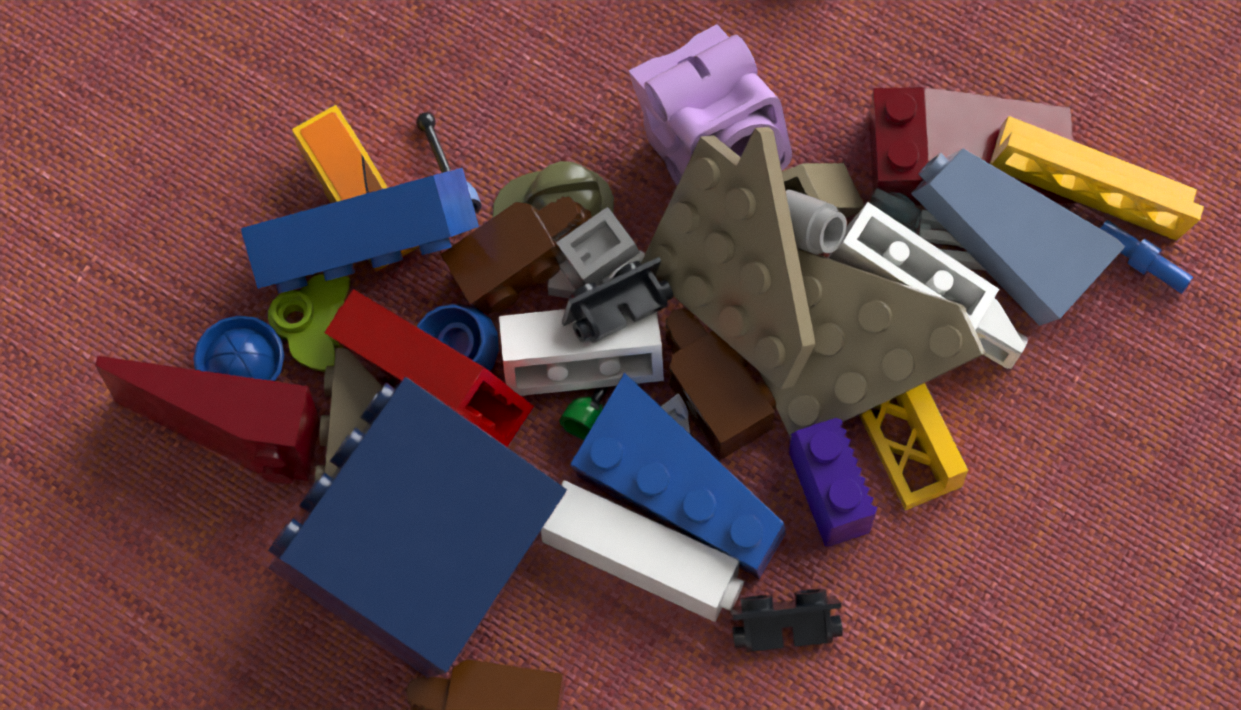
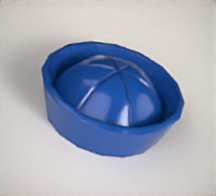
M464 304L439 306L428 312L417 324L419 329L485 367L488 371L493 368L499 352L498 333L491 319L479 309Z
M238 315L221 319L206 329L196 344L193 362L195 370L275 381L281 373L285 355L282 341L272 326L256 317Z

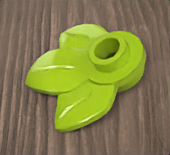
M323 274L316 275L300 291L290 290L279 294L269 307L268 321L270 326H272L280 338L288 340L292 357L309 369L325 372L326 366H335V348H344L324 332L347 297L350 288V279L347 276L325 281ZM299 311L304 314L302 320L292 324L286 321L287 316L291 312Z

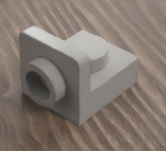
M608 207L556 242L566 258L559 267L575 290L592 282L599 286L597 284L598 281L640 253L634 241Z

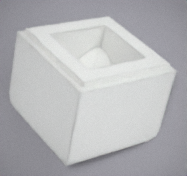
M994 298L975 331L986 352L984 355L1003 367L1011 369L1025 349L1028 338L1015 330L1002 306Z

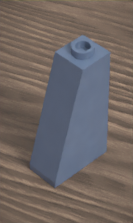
M964 148L948 157L939 153L932 158L918 173L923 181L911 193L1039 326L1060 319L1125 248L1117 238Z

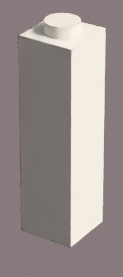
M563 481L562 486L567 489V492L541 529L543 543L711 621L716 622L722 607L729 611L732 610L744 584V581L737 578L739 560L574 484Z

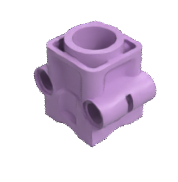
M716 24L695 35L677 51L665 56L652 58L629 70L634 91L642 108L643 124L648 142L665 161L669 174L676 185H678L702 136L714 135L741 157L754 129L769 127L774 131L781 171L791 162L792 150L781 102L757 75L755 60L745 42L738 35L728 37Z

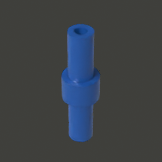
M1106 220L1100 228L1117 238L1125 246L1120 253L1129 258L1128 265L1143 275L1149 272L1181 294H1183L1193 280V276L1161 256L1162 249L1144 238L1140 242L1109 220Z

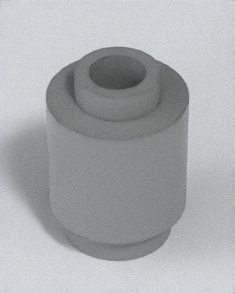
M786 190L796 247L816 255L823 252H834L841 245L846 234L847 222L845 216L838 212L836 206L794 190Z

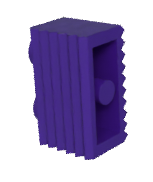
M838 418L793 432L791 434V444H789L790 451H788L825 547L869 534L877 511V507L872 505L873 497L868 495L870 488L864 486L866 478L861 476L862 468L857 467L858 459L853 457L854 449L849 447L850 439L846 438L847 430L842 428L843 420Z

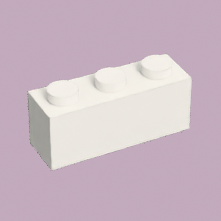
M869 202L848 224L841 245L828 256V258L963 305L975 330L999 291L997 287Z
M622 307L619 311L627 322L626 327L595 343L589 340L585 342L579 341L573 330V323L577 321L563 326L562 319L565 309L499 316L506 385L520 396L617 386L624 373L636 384L664 381L662 344L657 312L634 323L625 307Z

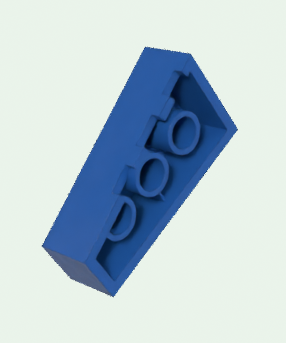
M462 167L240 229L257 289L275 284L279 294L307 286L305 276L323 271L325 281L355 273L353 266L355 262L371 259L373 268L403 260L401 250L419 246L421 255L450 248L452 246L449 237L475 229L479 225Z
M625 373L623 374L570 464L575 474L662 525L739 560L740 569L760 579L786 534L784 522Z

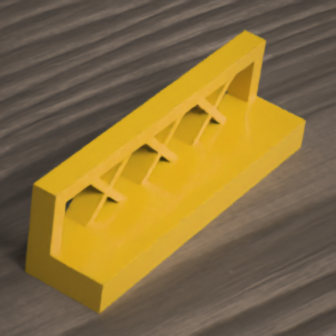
M1008 116L1002 123L990 164L1014 178L1176 241L1200 221L1204 206L1193 202L1197 189Z
M925 383L897 396L896 399L900 406L890 403L891 400L874 407L880 410L877 420L871 409L859 415L905 511L963 487L968 472ZM886 413L907 420L912 430L907 446L884 437L880 427ZM915 440H917L922 452L912 449ZM893 453L902 456L899 466ZM908 458L928 465L937 482L911 492L902 474Z

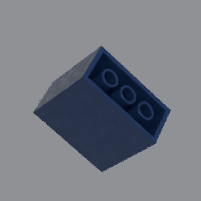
M405 376L394 388L386 383L370 401L360 416L362 420L368 423L364 430L361 432L355 427L351 434L347 435L329 461L337 467L331 477L324 472L320 479L315 481L299 504V507L307 511L300 522L292 518L269 547L268 551L276 557L268 569L429 678L430 676L435 677L448 672L567 492V489Z

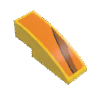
M337 105L330 107L292 129L297 148L322 184L324 193L330 203L388 188ZM419 246L401 250L402 257ZM387 265L376 267L374 270L377 272Z

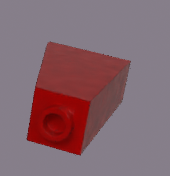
M354 289L343 305L337 310L333 320L324 332L351 353L399 383L406 376L506 447H508L534 407L485 367Z

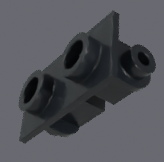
M657 257L643 265L640 261H634L617 271L613 279L599 286L592 282L578 288L568 299L562 319L563 326L577 321L573 323V330L579 341L585 342L589 340L595 343L626 327L627 322L619 311L622 307H625L634 323L666 308L667 301L673 299V291L666 280L658 282L655 277L661 263L660 258Z
M826 589L794 592L795 600L773 602V595L743 597L740 599L741 606L733 607L729 611L733 620L742 619V626L732 627L734 648H745L746 653L784 648L782 628L792 627L795 647L832 643L834 637L843 636L840 615H830V609L842 608L841 602L836 596H827Z

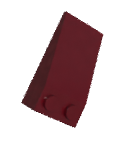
M927 87L873 88L869 112L873 206H923L911 193L923 181L918 173L939 153L948 157L964 148L990 164L1002 123L1008 116L1073 141L1071 109L1064 106ZM1015 178L1055 203H1076V201Z
M97 356L95 366L116 403L255 473L262 474V478L278 484H291L293 479L309 480L320 428V419L308 386Z

